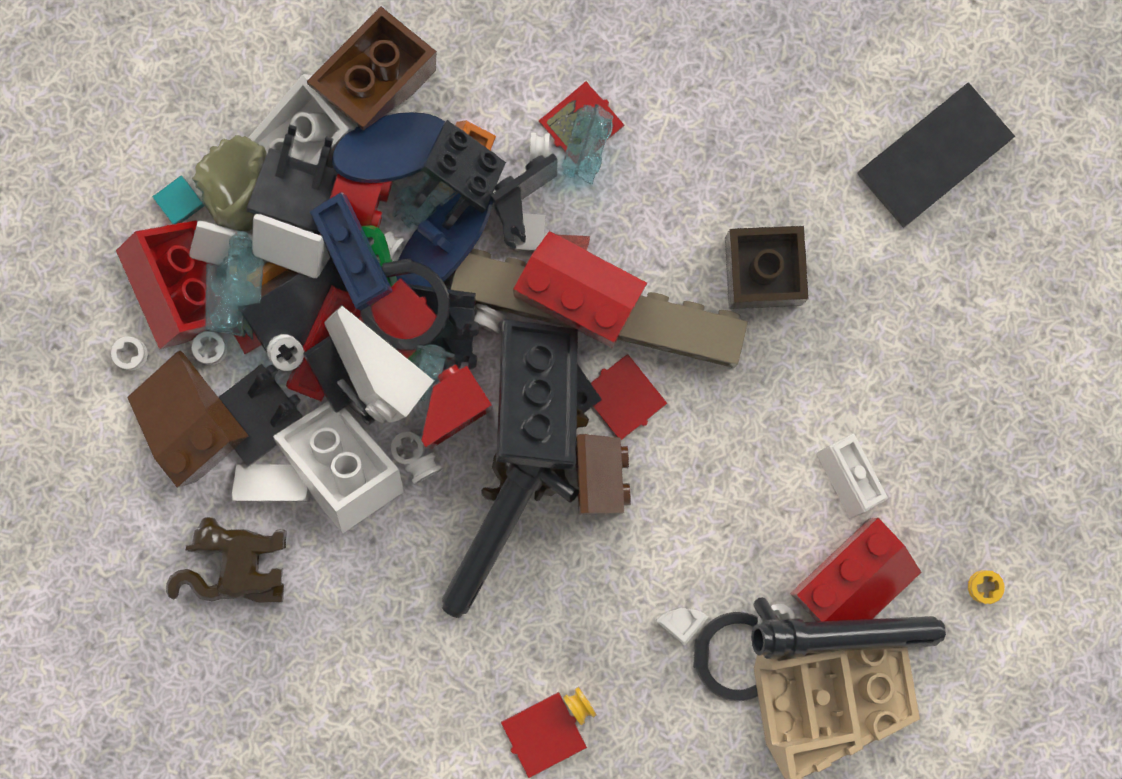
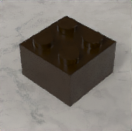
M804 226L729 229L725 236L729 309L802 306L809 299Z

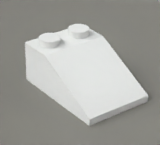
M303 74L248 138L260 146L263 145L267 155L269 148L282 151L289 124L297 126L291 157L314 165L318 164L326 136L333 138L327 167L331 168L333 166L332 157L337 144L347 133L358 126L307 85V80L312 75Z
M341 306L325 321V325L360 400L368 405L365 408L366 412L381 423H384L385 420L391 423L406 418L434 380Z
M327 401L273 436L275 442L315 500L342 534L404 492L397 466L345 408L335 413Z

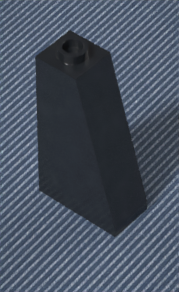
M329 251L330 258L319 277L312 278L288 269L235 302L266 353L269 342L280 334L293 336L303 347L331 285L347 291ZM285 344L281 345L278 348L281 354L276 356L277 359L283 357L286 361L293 356L290 351L294 350V346L288 348Z

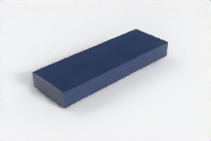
M340 192L310 211L356 309L362 311L393 292L347 195Z

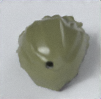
M235 135L230 140L222 139L219 146L210 147V153L197 163L195 176L192 177V180L196 183L195 187L202 192L203 203L215 223L240 232L253 229L255 214L246 212L266 158L265 147L251 141L246 136Z

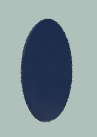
M405 112L383 116L365 130L358 126L347 133L337 144L332 157L333 167L344 178L362 183L389 182L414 175L422 171L421 169L445 121L431 114Z
M456 191L450 194L418 225L398 260L411 258L412 261L424 264L435 271L444 282L465 260L482 235L491 214L492 197L483 213L469 205L449 230H446L441 226L446 220L444 218L462 196ZM415 273L396 276L397 281L402 278L407 284L432 287L426 279Z

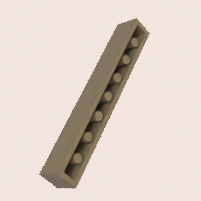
M472 249L455 270L451 290L476 293L475 305L477 303L494 310L572 328L514 297L513 288L527 264L525 261L506 257L505 262L491 259L492 254L483 250ZM648 292L647 297L640 296L617 339L735 368L739 363L748 321L740 320V314L736 312L719 310L718 314L704 311L705 306L696 302L683 301V305L668 302V296Z

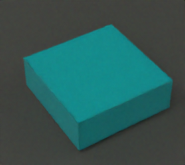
M182 175L152 196L172 224L183 223L205 206Z

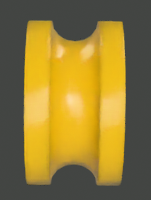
M981 570L975 572L970 577L968 591L975 601L992 604L1002 598L1005 585L999 574L993 571ZM985 576L989 577L988 582H994L995 589L989 591V597L987 598L983 597L984 592H978L977 585L983 583V577Z
M579 686L575 688L574 695L568 696L566 694L563 696L566 704L581 726L585 724L586 717L592 716L594 718L597 716L594 708Z

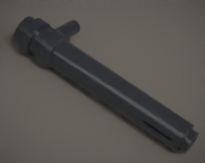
M510 463L506 471L507 479L442 597L443 611L455 618H461L463 614L468 613L534 491H538L544 483L571 503L577 498L579 494L578 489L552 471L551 468Z
M758 598L753 603V607L763 622L753 627L751 635L752 647L758 656H764L766 659L782 658L783 655L788 658L804 657L806 653L937 646L946 636L944 623L941 620H937L934 616L804 622L801 619L779 620L766 598Z

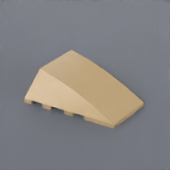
M908 648L806 653L804 657L788 658L785 655L778 659H766L764 656L758 655L756 657L754 674L765 741L784 779H802L813 772H820L832 766V762L846 755H853L862 750L863 746L875 740L880 741L920 720Z

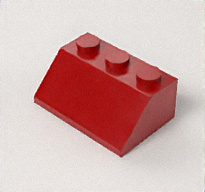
M197 220L135 231L116 249L159 350L187 343L193 340L199 333L213 331L240 318L218 266L193 259L189 256L198 223Z
M549 231L531 255L513 288L514 297L570 327L578 329V331L600 343L613 348L642 295L647 282Z
M455 364L437 376L440 382L433 386L421 439L426 448L433 449L493 410L492 404L467 365L459 369Z
M879 517L869 518L790 594L816 622L873 619L922 572L906 546Z

